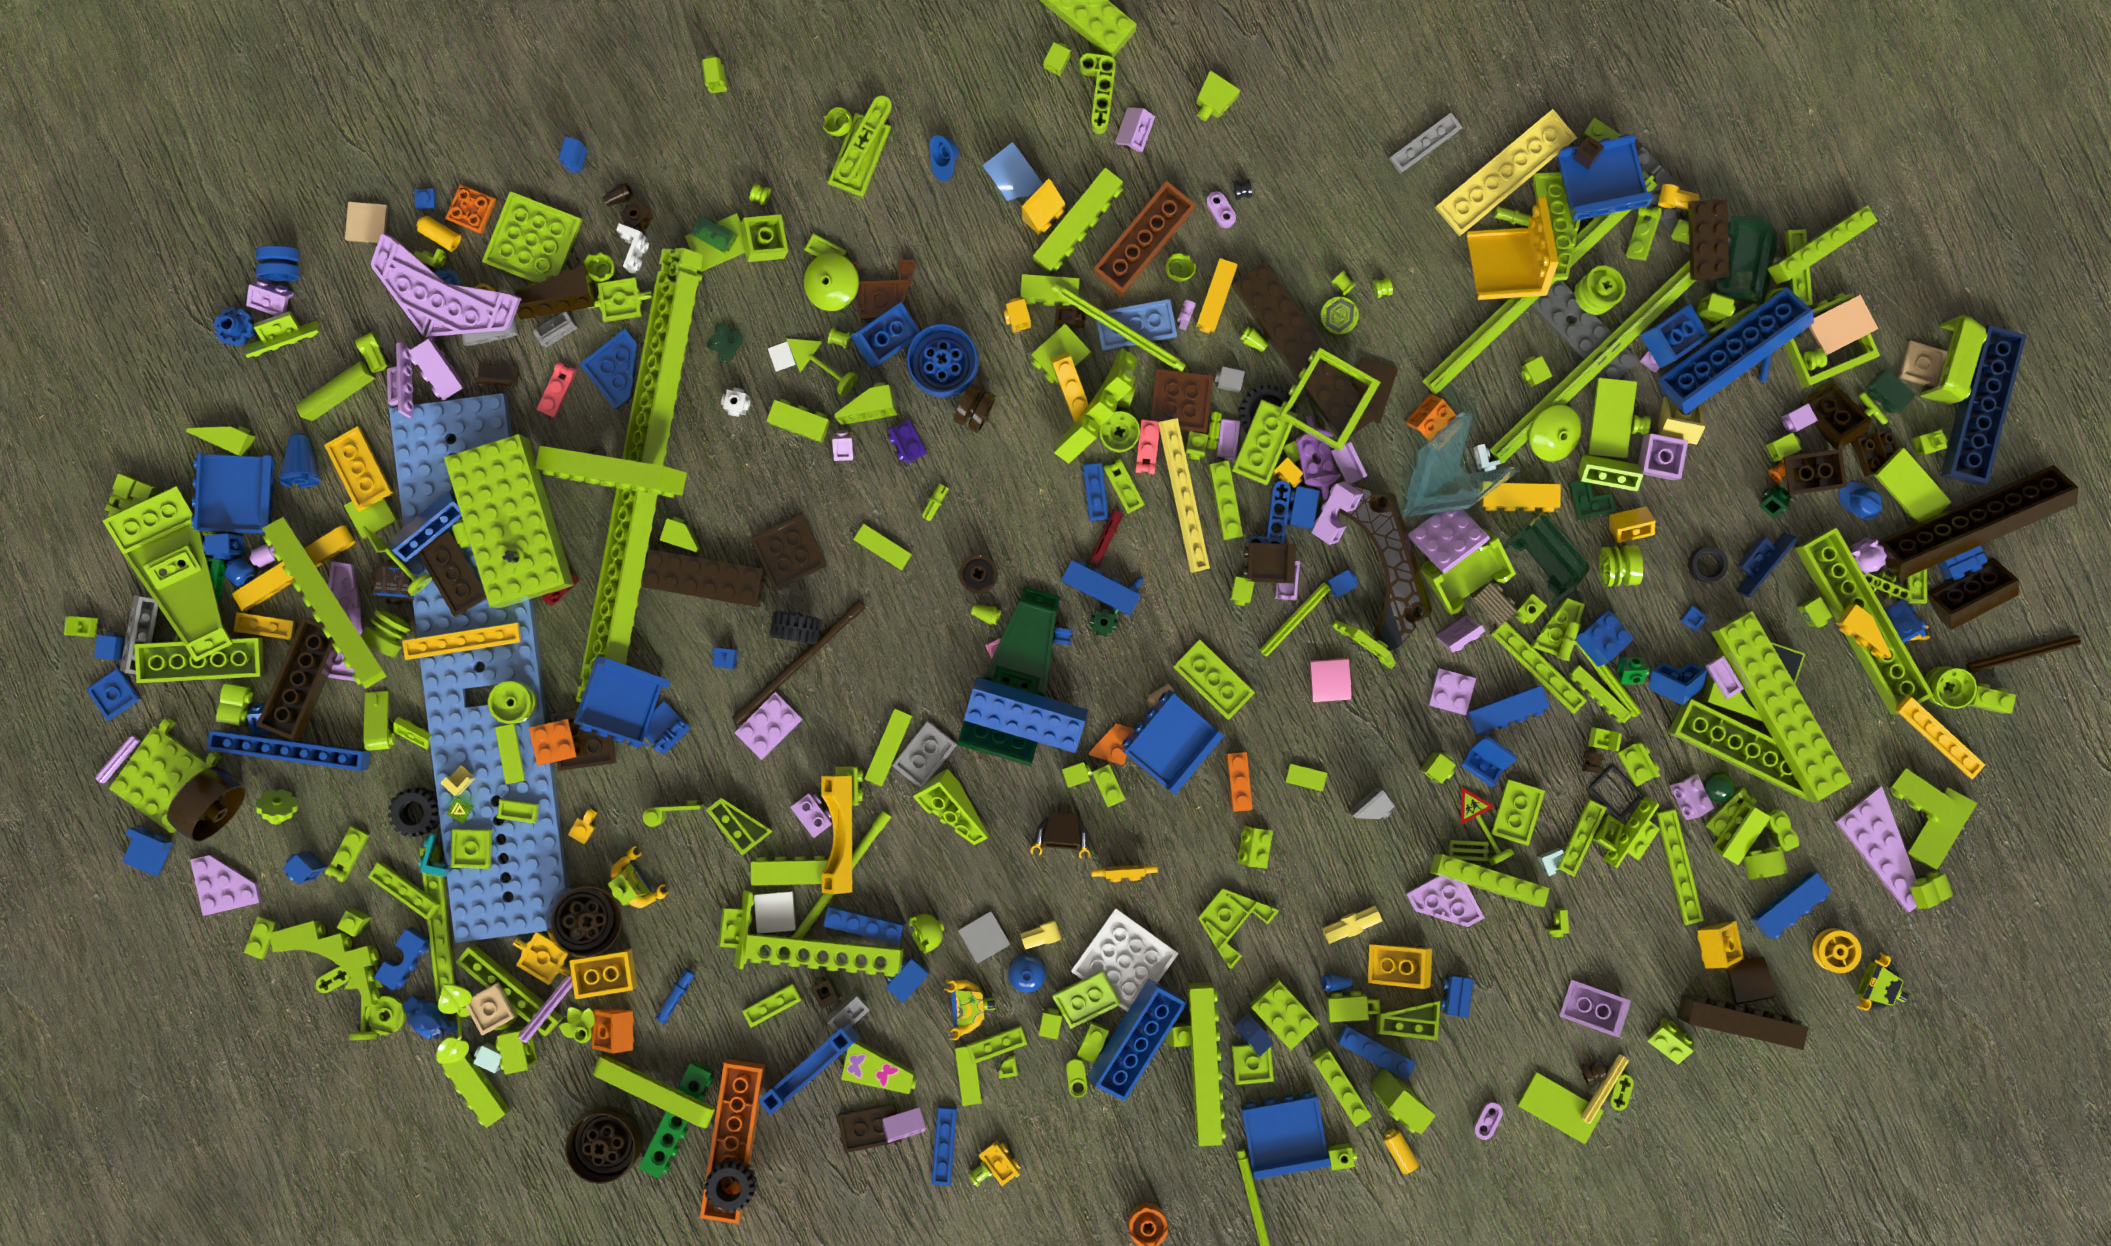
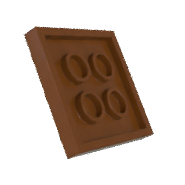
M1156 369L1150 420L1161 422L1178 418L1180 430L1207 433L1213 375Z

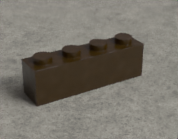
M584 262L578 264L577 268L572 270L568 268L562 274L555 277L551 275L546 277L545 281L540 283L534 282L517 289L515 296L521 298L517 313L521 320L595 307L596 290Z

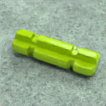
M1220 412L1211 413L1212 422H1210L1208 449L1214 450L1218 445L1217 439L1219 438L1221 424L1219 421H1221L1222 417Z

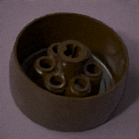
M221 767L207 768L193 776L177 792L169 805L167 820L185 837L195 842L206 840L223 828L239 810L246 795L245 787L233 775Z
M592 883L573 884L562 889L550 902L546 912V929L551 941L564 953L584 958L595 956L607 950L617 939L622 925L621 909L614 896L605 888ZM591 903L595 905L593 911L588 910V905ZM575 904H579L581 907L577 912L573 910ZM586 916L590 921L587 925L584 924L582 926L583 917ZM597 916H601L600 923H596ZM568 917L573 918V923L570 925L566 924ZM577 929L580 930V936L574 937L573 932ZM594 929L595 932L589 936L588 931Z
M602 1106L587 1111L576 1120L567 1135L565 1156L568 1165L578 1177L590 1183L604 1184L620 1179L631 1170L640 1155L642 1135L639 1125L629 1113L618 1107ZM605 1128H609L611 1130L610 1135L605 1134ZM591 1131L597 1133L596 1138L591 1137ZM615 1139H619L621 1141V1144L619 1146L614 1144ZM598 1143H599V1146H600L601 1144H603V1145L605 1146V1147L603 1148V1150L599 1149ZM610 1153H615V1154H616V1158H615V1159L610 1158V1157H609V1154H610Z

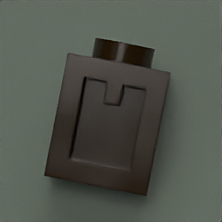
M1074 305L1056 306L1055 325L1063 326L1066 324L1067 326L1084 327L1086 320L1085 312Z

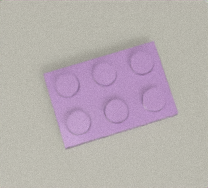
M775 692L735 734L763 760L803 718Z

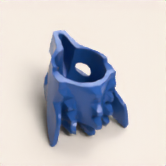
M412 995L402 1005L407 1014L408 1025H411L414 1031L427 1040H430L432 1036L438 1039L439 1035L444 1037V1033L458 1030L456 1023L447 1018L434 1001L419 1000L415 995Z

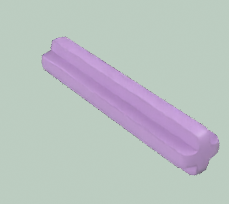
M135 735L129 736L98 772L95 779L100 783H106L140 743V739Z

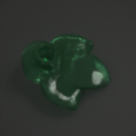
M719 324L715 326L716 335L709 338L707 347L712 351L719 352V362L725 363L735 356L736 349H739L743 344V337L738 331L731 330L728 325ZM732 337L735 338L734 343H731Z

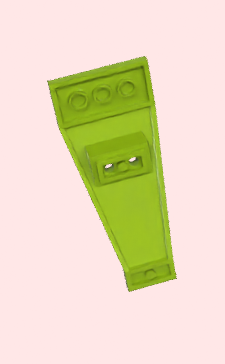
M174 486L102 521L120 551L196 662L231 645L233 642L222 624L207 557L203 549L201 532L194 530V527L191 525V516L195 514L179 487ZM184 560L186 565L180 566L178 561ZM160 569H166L167 574H161Z

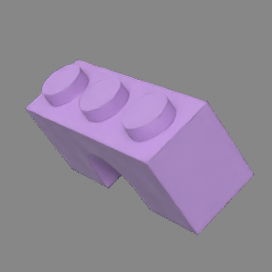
M1346 482L1337 483L1331 488V495L1323 504L1322 513L1315 520L1314 529L1311 532L1329 545L1338 543L1346 528L1338 519V510L1340 508L1346 512L1355 510L1364 494Z

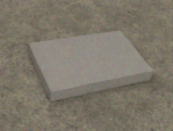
M927 720L892 766L921 788L930 780L957 746V743Z

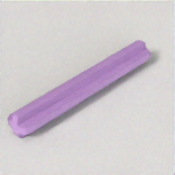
M567 976L519 1034L518 1038L522 1042H528L572 988L573 982L570 976Z

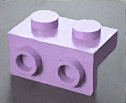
M1698 773L1690 775L1681 782L1670 785L1686 820L1699 818L1714 808Z

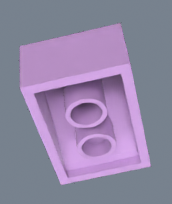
M1571 980L1560 1017L1620 1038L1631 1000Z

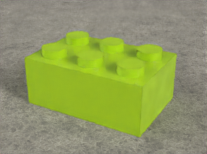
M1278 978L1249 1003L1251 1008L1290 1050L1319 1025L1317 1020Z

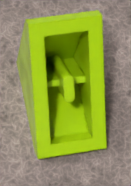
M1608 814L1596 830L1592 840L1604 848L1615 852L1624 824Z

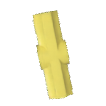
M1374 905L1358 913L1354 912L1340 918V921L1325 926L1322 930L1328 944H1331L1347 936L1352 937L1364 931L1363 929L1381 922L1382 919Z

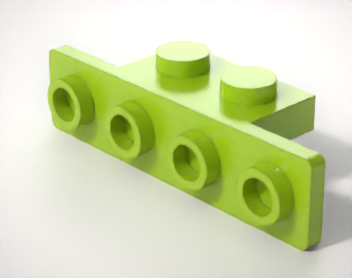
M291 311L254 323V329L261 340L247 344L245 356L247 358L251 356L256 357L263 352L276 350L283 345L294 344L300 339L311 338L319 333L320 323L316 320L299 326Z
M1648 797L1643 798L1624 826L1617 850L1615 852L1608 850L1603 858L1605 862L1617 868L1627 853L1634 859L1640 860L1660 830L1649 821L1659 807L1656 801Z
M743 890L741 908L722 907L718 946L736 948L734 966L738 969H743L744 964L747 962V959H745L746 940L749 934L748 928L752 923L751 907L754 905V895L749 890Z

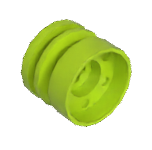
M1123 411L1115 412L1101 425L1099 431L1100 439L1110 451L1117 453L1126 452L1133 448L1139 439V424L1131 414ZM1117 427H1119L1121 430H1125V432L1122 434V438H1120L1118 435H1114V433L1117 431Z
M1625 545L1620 550L1617 546L1601 548L1599 572L1602 584L1605 587H1611L1612 585L1620 586L1621 582L1625 586L1639 585L1643 578V559L1638 545Z
M376 609L374 614L378 618L371 617L370 619L376 627L365 626L360 636L367 645L387 656L396 657L402 648V645L396 639L407 640L408 636L405 633L411 634L413 628L396 614Z
M1939 666L1934 667L1924 677L1925 682L1934 695L1928 700L1935 705L1959 709L1970 704L1976 696V680L1971 673L1964 669Z

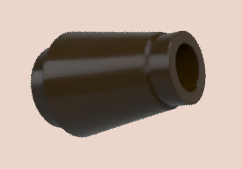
M620 183L603 196V199L609 207L630 201V198L633 197V192L627 183Z

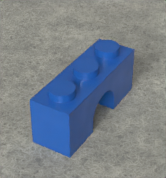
M413 927L405 929L395 944L404 953L403 962L401 964L396 963L392 959L384 961L374 979L391 990L399 987L402 988L408 981L407 975L409 972L414 971L419 964L417 960L420 955H424L428 950L429 937Z

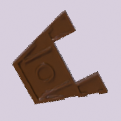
M915 259L898 260L899 280H859V288L854 301L862 320L874 319L899 302H902L904 305L916 266ZM852 262L859 276V262Z

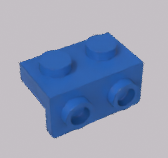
M1902 599L1884 609L1903 643L1918 635H1921L1922 638L1926 636L1924 629L1927 627L1921 618H1916L1914 615L1916 611L1911 603L1907 605L1905 600Z

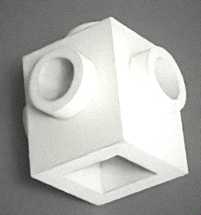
M733 388V391L727 390L726 394H723L721 405L728 412V415L739 417V414L746 415V410H749L751 400L744 393V390ZM733 398L738 399V402L736 404H732Z

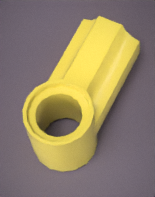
M1056 920L1043 923L1040 927L1020 933L1025 949L1044 943H1054L1062 939Z

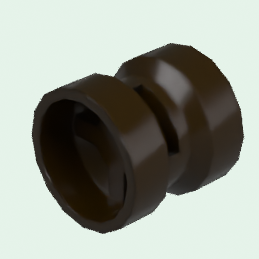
M1584 752L1585 763L1582 765V771L1601 774L1602 767L1600 764L1603 761L1604 755Z
M1599 1060L1593 1061L1590 1066L1583 1065L1580 1067L1582 1076L1588 1085L1593 1084L1597 1079L1603 1080L1607 1078L1604 1067Z

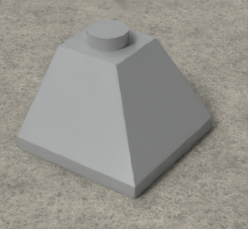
M1376 788L1347 813L1354 818L1381 819L1383 817L1385 819L1393 812L1391 809L1395 806L1383 790Z

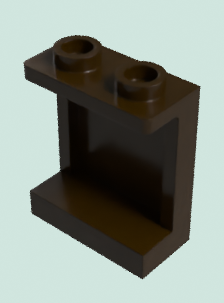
M1249 542L1247 546H1244V558H1247V566H1243V577H1246V582L1294 583L1296 544Z

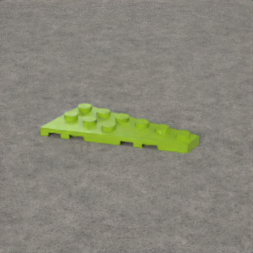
M1537 173L1532 177L1535 199L1537 202L1538 197H1546L1559 261L1552 281L1567 280L1580 220L1572 221L1561 173Z

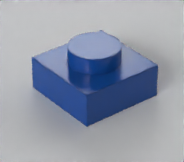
M434 188L414 189L415 209H436V190Z

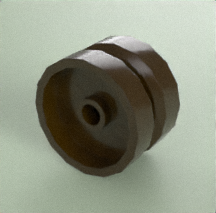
M971 384L958 406L953 422L963 426L970 418L968 428L978 434L991 413L996 395L987 391L979 400L981 389Z

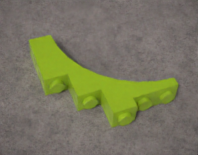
M1124 348L1118 352L1107 378L1091 403L1071 428L1057 441L1054 453L1068 464L1097 438L1100 426L1115 413L1118 401L1133 388L1136 378L1133 373L1137 358Z
M311 921L269 933L273 952L305 950L329 958L342 967L352 978L361 994L365 1007L379 1004L380 993L375 987V972L371 969V966L378 965L379 959L378 951L374 946H364L351 950V937L347 933L325 937L326 929L322 921Z

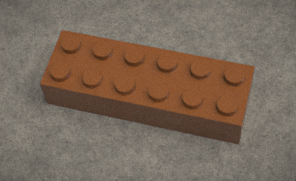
M1166 181L1093 268V274L1119 296L1123 297L1195 211L1196 204Z

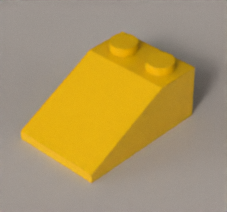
M1049 178L1022 206L1023 221L1038 235L1042 232L1046 233L1052 227L1051 222L1055 218L1057 220L1060 219L1065 213V202Z
M1369 944L1368 983L1420 989L1430 988L1432 948Z

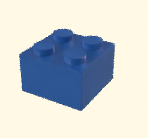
M1606 610L1595 616L1579 631L1575 641H1577L1596 666L1599 667L1609 663L1634 638L1610 610Z

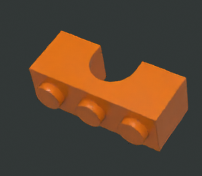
M1247 752L1226 753L1227 772L1230 779L1231 810L1233 812L1253 810Z

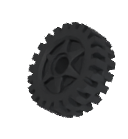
M1266 384L1258 386L1247 393L1239 408V420L1245 433L1247 434L1261 399L1281 407L1283 402H1288L1291 397L1288 392L1279 386ZM1295 403L1290 409V411L1293 413H1296Z

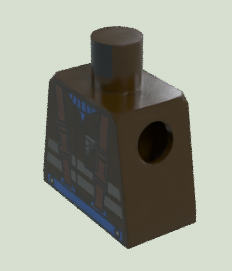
M396 555V557H397L401 562H403V560ZM390 559V566L380 565L372 596L375 598L414 601V596H411L407 591L412 580Z

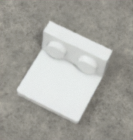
M619 223L616 231L626 243L631 244L623 267L635 275L636 271H639L641 268L643 253H646L648 250V239L640 231Z

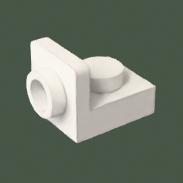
M1485 444L1473 447L1478 470L1492 471L1496 469L1497 465L1501 464L1500 460L1489 462L1490 452L1485 447Z

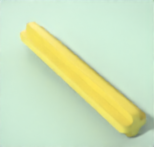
M1617 1056L1606 1074L1607 1078L1603 1079L1581 1115V1119L1584 1122L1590 1124L1629 1062L1625 1056Z

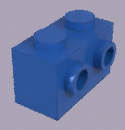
M233 534L204 535L203 549L205 554L212 555L213 559L233 560L234 556L245 555L244 536Z
M311 851L292 854L285 861L287 864L282 869L286 871V876L290 880L296 881L300 885L314 881L327 866Z

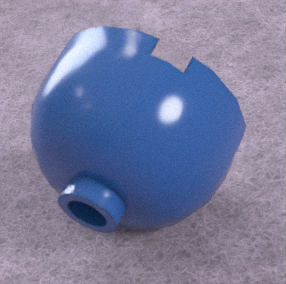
M1027 953L1017 956L1009 966V982L1016 990L1023 993L1038 990L1046 978L1044 963L1037 956Z

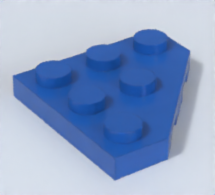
M626 329L622 330L580 363L581 367L616 410L632 398L638 344Z

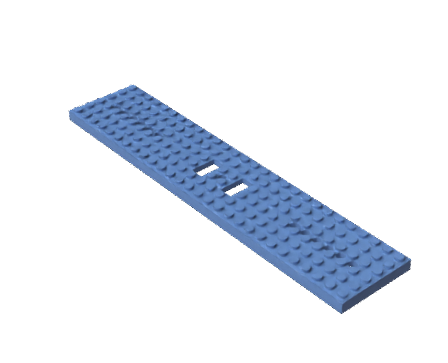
M502 393L414 405L412 418L399 413L398 407L389 408L403 527L447 491L453 496L455 495L444 457L512 436L507 395ZM451 434L456 436L454 444H449L447 441L448 436ZM453 523L449 528H447V529H446L444 532H442L440 535L446 533L447 531H452V533H453V535H454L452 526L455 525V523ZM471 546L461 548L482 583ZM418 554L408 560V567L416 578L424 573L429 574ZM431 580L422 591L414 595L413 607L417 638L519 623L522 642L420 658L429 733L432 735L430 745L445 866L449 868L447 882L455 943L547 931L545 919L548 906L555 895L568 887L569 883L554 764L552 762L537 766L529 732L530 727L548 724L533 599L501 609L489 607L488 600H485L463 614L454 617L434 581ZM478 662H483L485 665V669L481 673L476 670ZM507 681H520L527 683L535 691L538 701L536 712L525 722L516 723L526 781L505 784L495 727L509 724L495 719L490 713L488 705L467 707L466 688L496 685ZM460 766H464L476 779L461 795L454 796L441 782L445 777L451 776ZM498 795L502 799L540 804L537 823L504 819L502 825H497L495 817L498 812V806L493 804V797ZM456 803L461 805L465 814H454L455 811L453 814L451 813ZM459 808V810H458L457 813H463V812H462V810ZM453 828L493 829L492 863L490 869L451 868ZM499 834L506 836L504 844L498 843L497 836ZM501 853H506L509 857L506 864L502 863L499 859ZM504 872H508L511 875L509 883L502 880ZM506 891L512 892L514 896L511 902L506 901L504 898ZM572 917L566 919V924L570 925L573 923Z

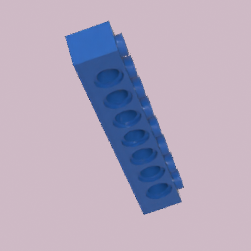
M222 730L209 731L206 749L356 771L368 770L371 752Z

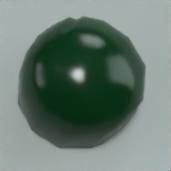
M1722 771L1713 772L1705 780V791L1708 797L1715 802H1725L1734 793V781L1727 773Z

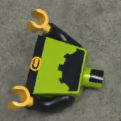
M1880 952V960L1875 959V963L1870 961L1855 994L1860 996L1858 999L1861 1000V1004L1856 1006V1008L1865 1011L1881 1009L1887 1005L1893 1006L1896 999L1901 1002H1905L1908 999L1909 992L1901 989L1904 981L1899 978V972L1889 956Z

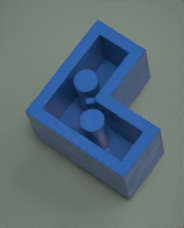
M1662 662L1652 670L1649 689L1673 700L1675 703L1684 705L1703 689L1707 670L1691 662L1681 670Z

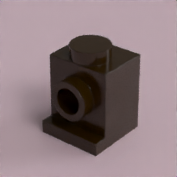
M823 976L814 981L815 985L811 987V990L821 1009L840 999V995L837 993L830 977L825 979ZM827 987L829 992L823 993L822 988Z

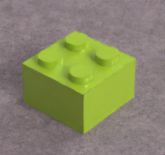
M781 214L743 218L740 228L747 262L784 259L786 257L788 246Z
M526 1026L507 1029L497 1036L496 1047L501 1054L500 1067L504 1070L505 1075L528 1070L538 1063L533 1036L527 1043L522 1042L518 1038Z

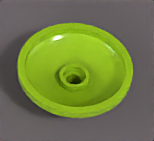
M836 253L822 254L809 264L805 272L804 289L806 295L816 307L822 310H841L854 300L858 292V272L854 264L843 255ZM826 278L829 279V282H828L827 285L824 283V280H825Z
M1561 404L1550 405L1541 410L1533 419L1529 429V444L1533 453L1546 461H1558L1567 457L1577 446L1581 435V422L1577 413L1572 408Z

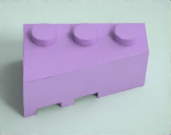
M431 336L409 350V358L414 365H419L422 370L420 372L422 377L433 385L432 390L434 394L444 400L462 389L465 385L454 367L444 357V351L439 350L435 344L436 338Z

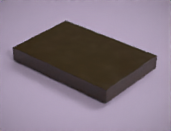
M1361 357L1357 369L1381 382L1367 405V408L1375 418L1373 422L1380 423L1398 369ZM1354 378L1352 386L1360 398H1362L1368 386Z
M895 1102L839 1113L838 1121L844 1152L848 1153L902 1142V1139L888 1143L882 1124V1119L897 1114Z

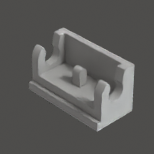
M566 311L532 330L539 343L546 348L578 327L569 312Z
M855 990L827 1015V1020L837 1032L847 1023L853 1026L870 1009L867 1002L863 1001L860 994Z

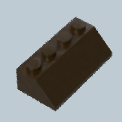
M1993 557L1987 563L1982 564V569L1972 573L1968 570L1964 572V577L1957 580L1952 578L1927 591V597L1938 618L1952 630L2018 596L2019 579Z

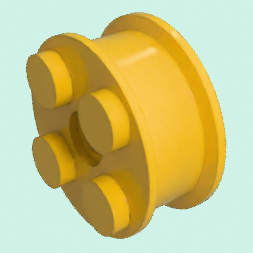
M1829 928L1820 932L1813 941V957L1824 969L1835 973H1846L1854 969L1861 959V945L1857 938L1847 931Z

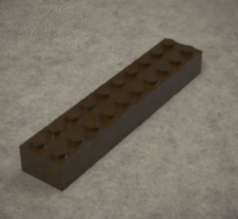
M1264 262L1236 281L1232 288L1296 380L1300 382L1301 379L1298 376L1303 367L1307 369L1311 363L1308 359L1313 350L1315 352L1319 348L1327 352L1328 350L1270 267ZM1319 359L1303 390L1333 433L1339 438L1361 398L1341 370ZM1367 407L1349 437L1375 420Z
M2052 465L1883 538L1878 543L1884 547V552L1887 555L1885 559L1886 565L1902 580L2077 504L2079 487L2055 465Z

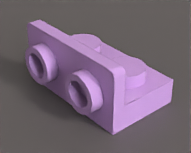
M259 279L249 284L246 306L277 316L287 312L288 299L294 296V292L284 286H275L267 280Z

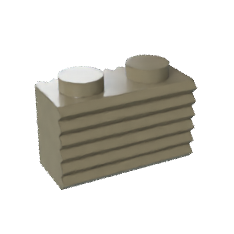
M1490 582L1471 599L1496 626H1501L1517 612L1516 604L1510 597L1505 598L1501 593L1503 591L1497 583L1492 584Z

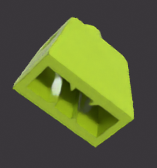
M1210 70L1197 98V105L1202 107L1197 116L1203 121H1207L1211 114L1219 118L1239 97L1241 90Z

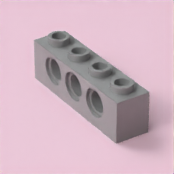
M133 596L120 671L124 673L136 674L134 644H149L152 642L158 605L152 597Z

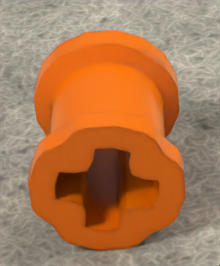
M1783 459L1780 460L1781 463L1776 467L1768 470L1769 476L1776 483H1780L1782 478L1786 476Z

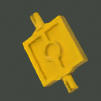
M1157 865L1103 867L1091 869L1092 877L1103 876L1109 879L1110 882H1119L1121 878H1129L1130 881L1141 880V877H1144L1146 873H1158Z
M536 932L527 944L518 938L513 943L514 946L522 950L521 958L516 966L544 983L550 985L559 973L566 977H571V970L564 967L565 960L569 954L558 949L551 939L544 934Z

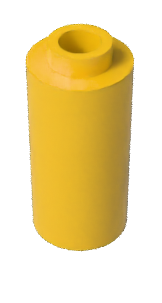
M426 215L418 220L416 224L418 227L417 231L450 252H453L460 244L461 235L430 216Z
M1391 1129L1384 1134L1383 1141L1401 1172L1408 1174L1416 1170L1420 1164L1400 1130L1395 1131V1129Z

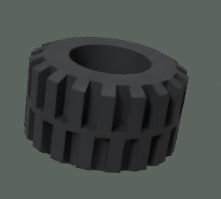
M776 611L773 612L769 635L777 639L815 644L818 642L821 620L817 617Z
M419 787L397 793V797L391 800L393 804L388 807V810H391V813L388 814V818H392V821H390L391 826L395 825L394 830L396 832L401 831V835H408V837L421 836L432 832L431 830L438 827L436 824L440 823L437 795L433 796V791H427V788ZM412 801L420 803L424 810L423 818L419 823L411 821L407 813L408 806Z
M728 1158L724 1159L722 1162L717 1163L707 1176V1182L704 1185V1189L707 1190L705 1196L710 1198L708 1201L710 1205L712 1203L715 1204L714 1209L722 1208L721 1212L726 1213L727 1210L730 1213H734L736 1209L740 1211L744 1206L746 1207L752 1199L757 1187L755 1185L757 1177H754L755 1171L754 1169H749L750 1165L748 1163L746 1165L743 1164L744 1160L740 1159L738 1162L736 1158H731L729 1161ZM725 1176L735 1177L741 1184V1192L734 1195L726 1193L721 1187V1178Z

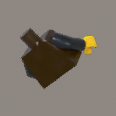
M1059 804L1058 813H1050V816L1044 818L1036 829L1035 844L1031 848L1032 854L1035 847L1040 849L1039 855L1042 854L1043 847L1079 850L1078 854L1081 859V853L1084 851L1088 852V858L1091 855L1087 848L1089 846L1088 831L1083 822L1078 820L1076 814H1070L1069 804Z

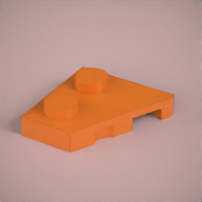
M1115 723L1106 735L1089 751L1088 755L1124 765L1127 755L1120 750L1121 744L1126 737L1132 735L1134 728Z

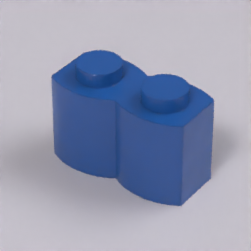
M566 136L564 137L558 160L562 166L566 167L565 170L571 173L582 172L588 148L583 146L584 144L581 141Z

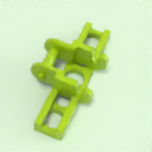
M1884 570L1881 573L1879 572V577L1863 572L1865 577L1867 576L1872 579L1868 583L1873 588V592L1879 589L1888 593L1885 596L1886 599H1890L1893 596L1900 600L1904 599L1905 602L1908 601L1911 591L1895 585L1894 582L1897 581L1895 575L1892 577L1888 576ZM1884 583L1888 584V590L1883 589ZM1894 589L1898 590L1897 594L1893 593ZM1901 592H1904L1907 594V596L1903 598L1900 594Z

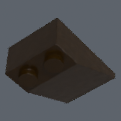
M1830 381L1800 402L1802 406L1810 405L1818 420L1814 422L1815 426L1823 438L1835 450L1842 449L1869 430L1872 419L1833 381Z
M1842 449L1783 457L1789 495L1829 491L1847 487Z

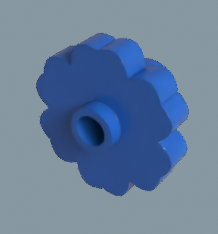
M229 307L221 311L222 316L215 317L213 327L218 330L216 337L224 344L238 347L246 344L247 338H251L254 335V324L251 323L252 316L243 309Z

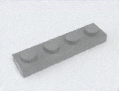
M1450 113L1391 156L1389 160L1397 171L1402 174L1463 127L1454 115Z

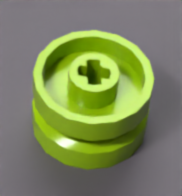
M1606 265L1597 266L1578 281L1574 294L1576 302L1581 309L1589 314L1601 315L1622 300L1625 295L1626 286L1623 277L1614 268Z
M507 681L498 684L490 692L488 698V707L492 716L499 722L506 724L521 723L530 719L536 712L538 704L537 695L533 688L527 683L520 681Z

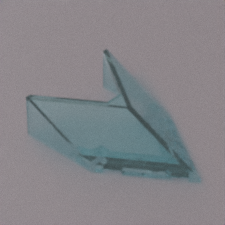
M1461 412L1419 450L1416 469H1414L1402 517L1469 509L1519 472L1520 469L1518 467H1509L1508 469L1467 474L1461 467L1460 462L1474 415L1470 412Z

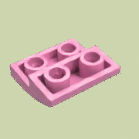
M1348 658L1310 661L1313 702L1351 699V678Z

